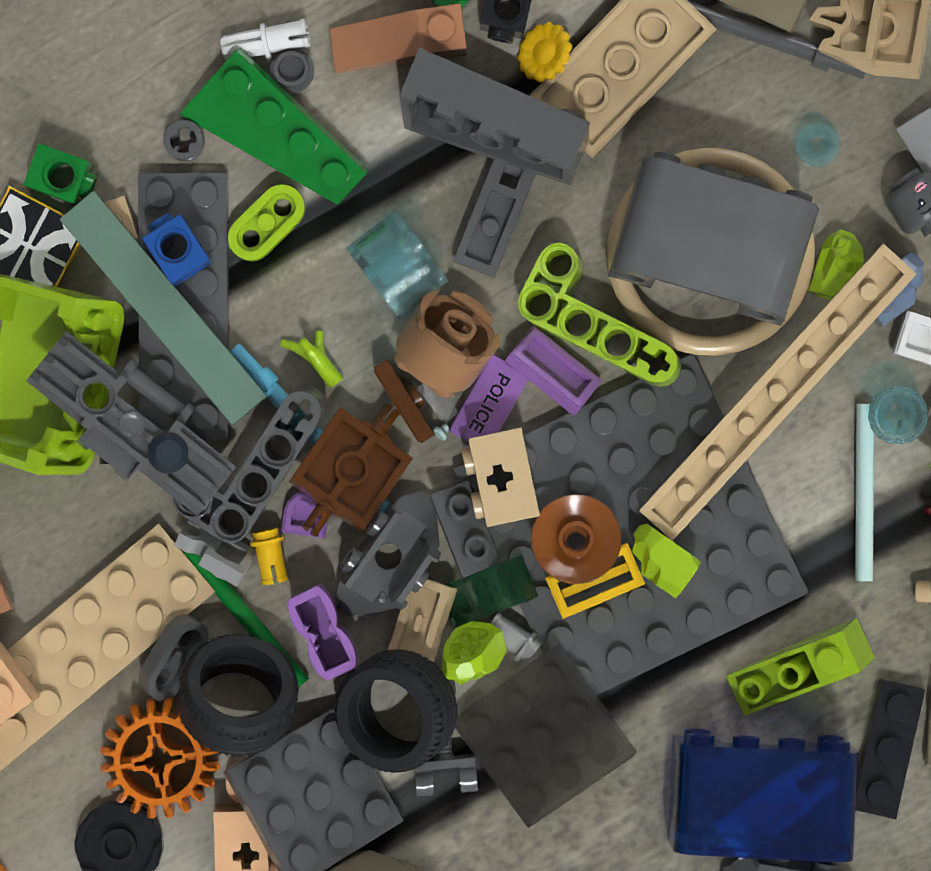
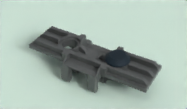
M66 331L28 377L26 382L86 428L75 442L85 450L91 449L116 469L114 473L126 481L138 469L198 516L236 469V466L183 425L193 413L195 407L190 403L182 404L138 369L139 363L133 358L118 373ZM125 382L173 419L165 430H161L117 395V392ZM101 383L108 388L110 393L109 400L102 408L92 409L84 403L83 392L89 384Z

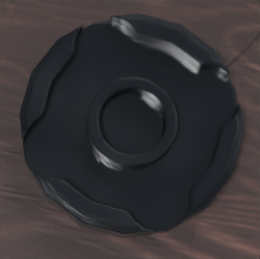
M126 800L123 803L117 801L105 802L91 810L79 825L74 841L75 854L77 853V859L82 871H154L160 864L164 850L163 832L156 818H148L147 809L143 806L136 814L131 812L133 802Z

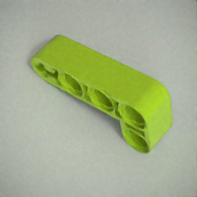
M553 243L545 247L519 295L518 308L522 316L534 326L651 385L663 387L675 382L681 371V362L675 351L667 344L573 298L572 295L583 273L582 260L574 249L567 244ZM561 255L570 256L572 266L569 272L563 276L552 275L550 270L552 261ZM545 294L550 296L552 303L550 310L543 316L532 315L530 311L532 300L538 295ZM578 314H586L591 318L590 329L582 336L571 335L569 331L570 321ZM617 334H626L631 340L630 349L622 356L611 355L608 349L609 341ZM642 343H646L647 345L642 349ZM641 349L646 355L654 359H660L665 354V361L670 365L668 371L659 370L656 375H652L654 369L647 362L638 358ZM637 360L636 367L631 366Z

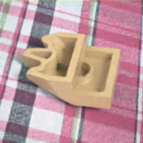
M839 0L840 6L817 7L809 19L814 26L834 34L833 37L822 40L818 48L819 52L875 76L920 79L931 17V0Z

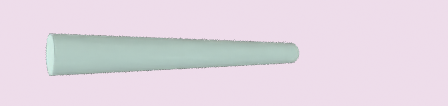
M856 404L855 581H873L874 404Z

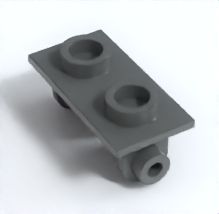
M469 480L429 495L461 578L501 563L484 518L476 519L471 493L474 492Z

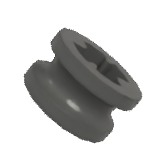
M178 120L167 127L163 143L165 149L173 158L189 162L202 154L205 147V137L195 123L189 120ZM189 129L187 133L190 136L194 133L196 135V142L189 144V152L180 153L181 148L179 146L174 148L172 144L173 139L179 138V130Z

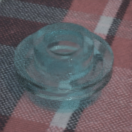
M821 122L808 124L796 137V153L800 160L809 166H826L839 153V136L828 124ZM818 137L824 141L825 148L822 153H814L810 149L809 142L812 138Z

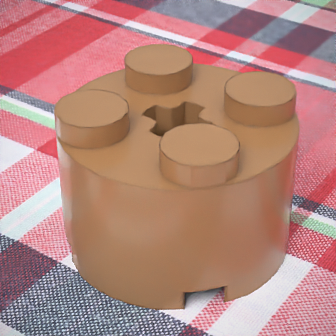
M433 290L423 297L398 334L396 341L397 352L394 355V360L400 369L410 372L420 382L431 387L437 395L450 398L456 392L464 391L474 383L497 351L501 338L499 332L495 336L491 327L494 321L492 315L477 300L458 291H452L448 296L437 295L440 290Z

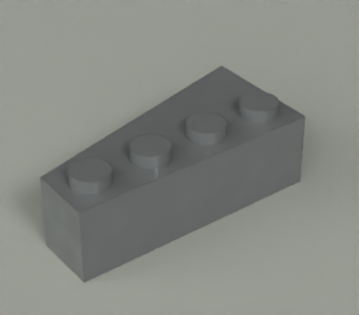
M418 48L399 95L404 129L491 159L502 161L570 186L589 140L590 122L584 120L580 114L568 109H558L422 48Z

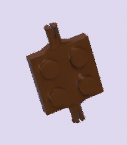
M385 403L372 424L356 419L341 407L336 411L288 481L308 495L316 505L301 526L306 532L318 518L317 523L309 533L318 537L319 532L330 516L344 520L361 533L367 528L413 459L395 446L386 434L400 415L396 408L384 422L385 417L393 407Z

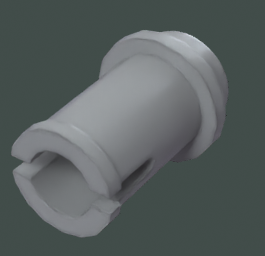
M501 611L497 613L490 623L503 631L506 649L516 655L514 659L516 662L521 659L528 664L543 643L536 638L537 633L535 631L531 635L503 615Z

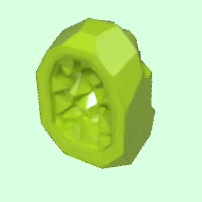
M840 229L826 238L817 253L807 293L831 301L863 266V247L853 233Z
M647 523L639 525L632 534L634 539L632 553L641 562V575L676 599L698 570L701 561Z
M470 621L455 628L444 644L442 672L448 680H454L456 683L464 685L470 679L478 680L486 674L497 670L507 652L503 631L490 623Z

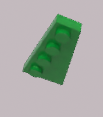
M241 48L235 50L179 113L184 118L337 205L370 171Z

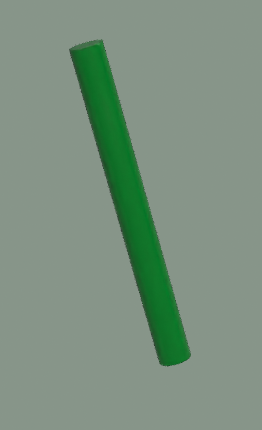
M184 552L186 557L216 591L215 595L251 637L257 636L260 640L262 638L266 642L269 641L272 646L275 645L278 650L283 652V655L287 656L294 667L298 686L303 685L309 677L229 582L217 578L210 571L199 566L198 564L202 557L194 553Z

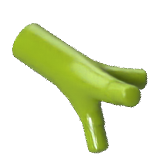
M318 330L315 332L314 346L306 338H301L299 343L286 339L281 340L280 346L292 350L305 359L329 388H332L343 379V376L325 353L323 331Z

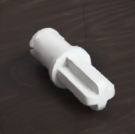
M304 18L299 21L267 27L266 23H262L259 29L224 35L220 39L223 57L227 61L235 50L239 48L249 57L266 54L267 58H272L274 52L310 47L309 31L306 32L308 28L307 22Z

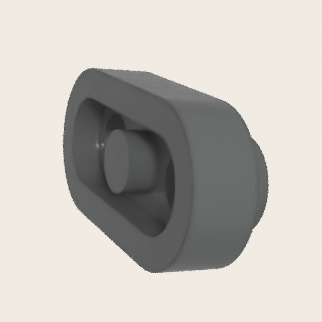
M180 615L172 619L164 628L139 673L140 687L153 699L165 701V699L172 698L178 693L181 674L187 660L199 646L208 641L207 628L191 615Z

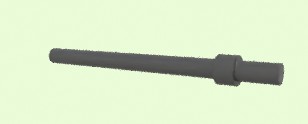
M690 2L717 30L811 61L812 67L827 72L829 68L861 79L864 78L866 72L819 52L818 48L822 41H819L817 45Z

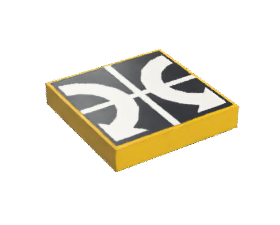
M11 186L7 189L0 203V274L60 287L81 245L59 220L64 214Z

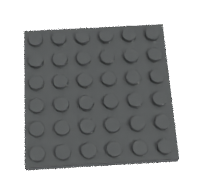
M693 354L680 359L681 371L679 377L668 386L658 387L638 379L582 406L575 416L568 413L523 435L539 513L550 502L560 497L576 494L585 495L599 500L611 510L620 527L621 545L627 542L631 552L634 541L632 534L639 525L647 523L666 536L639 509L724 418ZM667 365L659 370L667 372L670 365ZM746 461L673 540L674 543L701 561L698 570L676 599L642 575L645 582L644 585L562 619L545 579L549 575L540 567L532 550L531 535L537 517L487 527L501 561L499 564L532 632L535 631L537 633L536 638L543 642L540 645V649L569 709L809 593ZM465 464L454 468L460 483L469 480L473 492L479 491L476 474L467 475ZM501 464L493 466V474L486 476L488 484H495L498 491L506 490V481L512 480L511 471L504 472ZM572 534L567 538V544L572 549H580L584 545V539L579 534ZM633 554V557L641 573V562ZM623 555L617 557L611 568L626 562ZM628 571L564 598L565 603L569 606L633 579L632 575ZM561 581L557 583L560 590L573 585Z

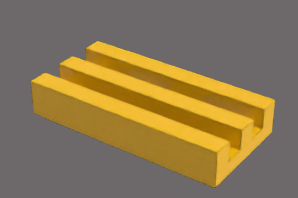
M627 542L621 545L618 557L623 555L626 562L611 568L602 577L592 582L573 584L560 590L557 584L560 581L550 575L545 577L562 619L645 584ZM628 571L632 575L633 579L569 606L565 603L564 598Z

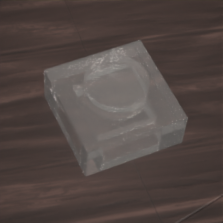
M425 384L417 388L418 392L445 424L459 413L453 406L460 400L456 394L450 398H444L437 395L431 387Z

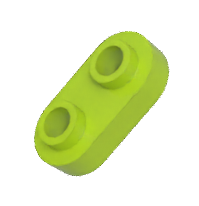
M284 184L269 188L231 226L228 242L234 254L246 261H257L267 256L302 221L305 214V202L301 194L295 188ZM281 200H287L291 203V211L286 216H279L275 212V206ZM249 231H255L260 236V241L255 247H247L244 244V236Z

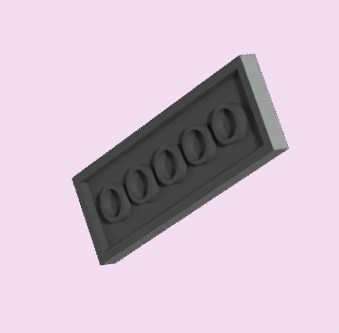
M138 173V243L160 268L142 239L150 233L147 227L168 213L173 218L179 214L185 217L213 263L175 287L229 350L228 173ZM182 235L169 237L164 245L165 254L170 259L180 258L187 250V241ZM139 315V369L182 404L190 403L195 407L193 413L183 424L201 439H229L228 419ZM139 392V413L161 430H165L173 419Z

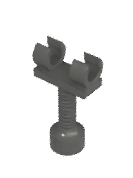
M448 680V682L451 683V685H452L451 689L454 690V692H455L454 696H455V695H456L455 681H454V680ZM450 739L435 757L414 769L417 797L434 795L432 770L459 767L461 793L478 791L475 753L453 755V749L451 748L452 740Z

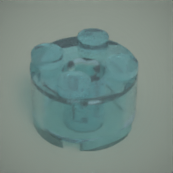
M397 211L385 217L346 247L347 251L398 319L419 305L427 293L439 290L448 282L446 276L434 260L431 259L425 247L413 231L409 229Z

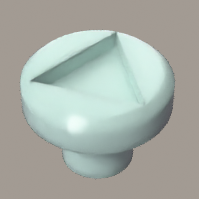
M446 423L440 427L435 425L432 428L433 433L439 440L445 441L447 439L446 433L450 428Z

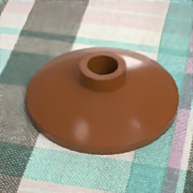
M566 495L550 502L540 512V516L536 518L531 535L532 550L540 567L554 579L568 584L589 583L602 577L614 565L620 552L621 531L614 514L599 500L585 495ZM572 534H579L584 539V545L580 549H572L567 544V538Z

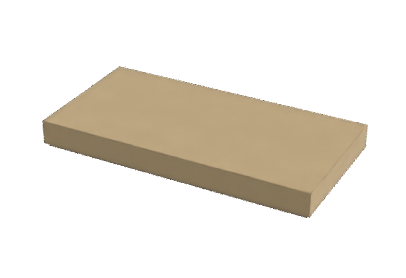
M620 0L569 54L570 60L564 65L563 72L556 74L553 80L545 79L530 96L558 109L572 110L580 114L584 120L590 122L589 140L584 151L593 159L717 29L688 0Z

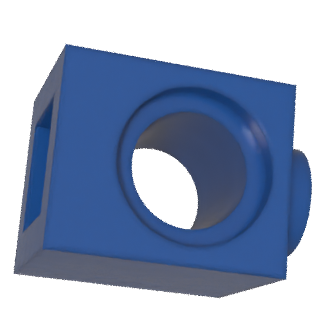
M168 213L158 218L147 227L150 233L142 238L169 282L174 286H178L213 263L187 220L181 214L173 218ZM173 235H182L187 241L185 254L177 259L168 258L164 251L166 240Z

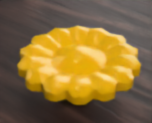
M547 22L544 25L537 24L532 31L526 33L525 40L519 44L520 52L517 59L520 62V71L525 73L528 79H535L539 83L545 79L553 80L556 74H561L564 70V65L570 60L569 52L572 50V44L569 42V33L564 31L561 25H554L552 22Z

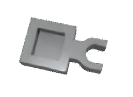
M190 520L185 529L180 532L174 546L187 553H194L202 557L198 564L199 566L210 571L217 578L225 580L236 587L256 557L255 549L241 541L235 543L221 541Z

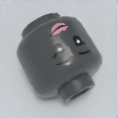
M916 168L887 187L891 193L887 196L885 204L904 233L913 234L921 230L924 237L931 234V171L921 173Z

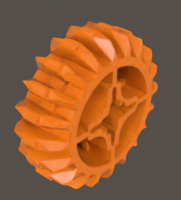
M172 698L165 699L162 711H158L155 699H148L146 701V714H144L142 708L137 703L131 705L129 709L133 721L126 715L119 714L115 721L123 731L109 728L105 733V736L115 742L116 745H103L100 749V753L104 756L113 757V761L105 762L100 766L101 772L115 771L116 774L115 777L106 782V787L113 789L120 784L124 790L117 796L116 800L119 803H123L129 795L132 796L135 801L131 806V812L135 814L141 809L143 803L149 804L147 810L148 818L156 817L159 805H163L166 818H172L175 815L174 803L176 802L184 813L189 812L192 807L188 795L201 803L206 795L198 785L213 788L216 780L206 774L205 771H218L221 766L220 762L208 759V755H214L218 751L213 752L209 748H205L203 744L200 745L197 740H194L192 735L185 729L179 711L178 714L172 712L174 706ZM162 723L170 724L180 729L187 735L193 746L173 744L168 739L166 730L162 728ZM148 724L149 735L147 736L148 747L146 751L126 757V747L131 735L139 727ZM157 744L159 748L164 749L163 754L168 751L170 756H175L164 765V771L163 768L157 767L158 762L154 765L151 760H146L157 751ZM196 759L195 771L190 782L184 787L173 791L174 766L185 763L187 760ZM129 770L149 773L154 779L155 786L159 787V792H153L142 787L134 780Z

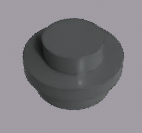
M296 48L284 50L277 53L270 65V76L287 93H298L305 90L311 84L314 78V65L309 55L304 51Z

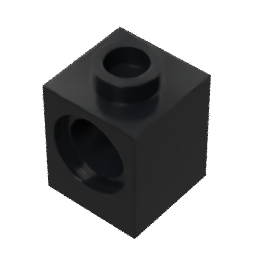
M485 0L480 30L488 32L487 38L507 44H513L514 38L523 40L532 0H512L518 5L520 10L517 17L512 20H502L495 14L494 7L501 0Z

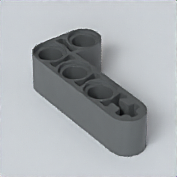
M302 386L295 389L284 399L231 485L227 487L223 484L198 516L173 498L175 509L183 517L221 541L235 543L242 540L256 525L323 419L327 410L324 395L318 389L311 386ZM304 399L311 402L309 411L314 415L307 414L298 423L297 427L290 425L289 423L299 411V406L294 402L300 403ZM274 435L286 437L291 444L290 455H276L270 447L271 437ZM257 472L265 477L267 481L266 492L256 493L249 488L247 484L249 473ZM233 509L242 515L244 519L242 529L234 530L226 525L224 521L225 510Z

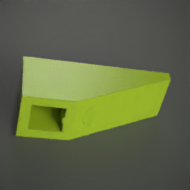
M854 618L726 675V678L743 715L746 716L857 674L875 659V656L858 619Z

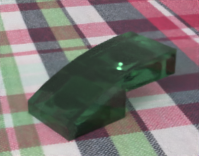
M522 555L445 584L457 588L449 614L454 628L470 621L486 618L498 611L538 597Z

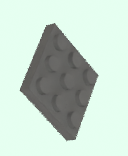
M334 707L286 734L269 749L267 748L263 752L259 751L258 754L249 756L223 772L278 871H324L404 821L375 768H371L370 765L364 764V761H360L358 756H354L353 752L348 749V745L344 744V739L340 736L341 732H338L337 729L338 725H336L337 718H335Z

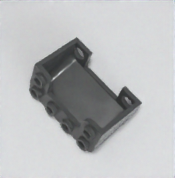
M654 152L653 157H645L641 162L634 181L608 276L647 288H651L655 280L739 303L738 314L781 326L785 321L819 211V207L812 203L813 197L798 190H787L786 193L768 189V183L752 177H743L742 181L724 176L725 172L722 169L711 165L700 164L698 168L680 163L681 159L666 152Z

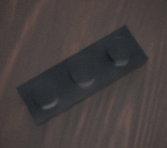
M879 678L850 808L852 810L896 820L925 689Z

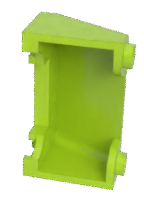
M0 274V320H2L0 329V463L36 475H78L84 473L93 462L95 453L91 449L85 450L75 441L86 428L26 382V380L66 331L114 369L124 324L123 307L120 303L106 298ZM101 383L89 384L83 392L84 403L92 409L102 408L107 403L108 388Z

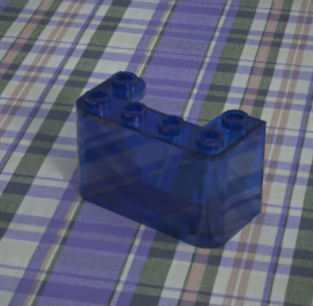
M685 728L684 736L673 735L668 842L672 850L680 854L819 862L853 861L859 751L851 746L849 741H844L843 736L817 735V743H808L807 747L805 746L804 739L787 737L778 738V745L760 744V737L734 735L732 743H727L716 739L715 735L711 734V730Z

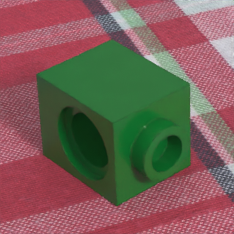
M38 143L23 185L34 191L76 206L83 198L94 191L98 175L93 174L95 165L89 161ZM64 165L71 166L74 171L73 182L66 188H56L53 183V174L56 169Z

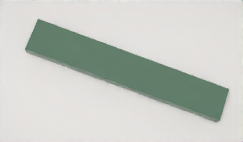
M95 191L91 192L59 219L232 425H235L268 397L179 290L169 282L163 271Z

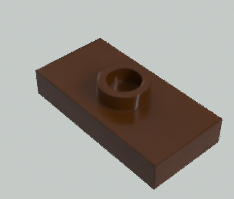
M388 360L374 367L375 375L417 442L422 444L435 436L419 410L426 403L414 384L410 382L404 386Z

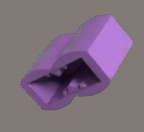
M319 583L292 596L288 600L289 615L299 634L308 640V655L316 672L328 681L356 668L358 664L356 643L349 631L339 623V610L330 591Z

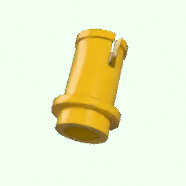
M278 527L252 532L253 540L249 544L250 547H255L261 585L274 584L271 571L272 565L278 583L289 580L281 545L285 537L284 535H279Z

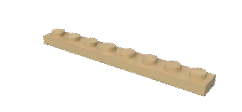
M883 243L639 511L673 541L917 273Z

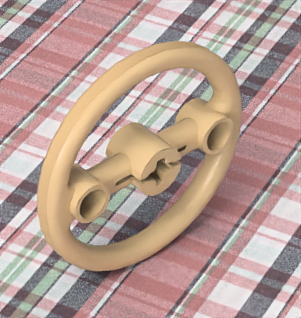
M700 148L675 154V156L681 159L680 163L695 168H698L700 164L711 165L765 181L769 185L768 189L782 193H786L787 190H794L780 173L765 162L746 153L723 148ZM634 182L621 198L612 217L607 237L606 258L608 271L610 270ZM813 231L785 321L781 326L760 320L746 329L727 335L698 336L682 332L656 317L642 302L634 289L633 283L613 277L609 278L616 297L626 314L649 336L667 344L674 350L693 355L718 356L736 353L756 346L774 335L790 320L801 305L810 285L814 268L815 244Z

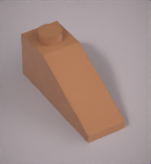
M461 3L417 9L329 29L336 74L413 63L418 48H422L444 59L467 56Z

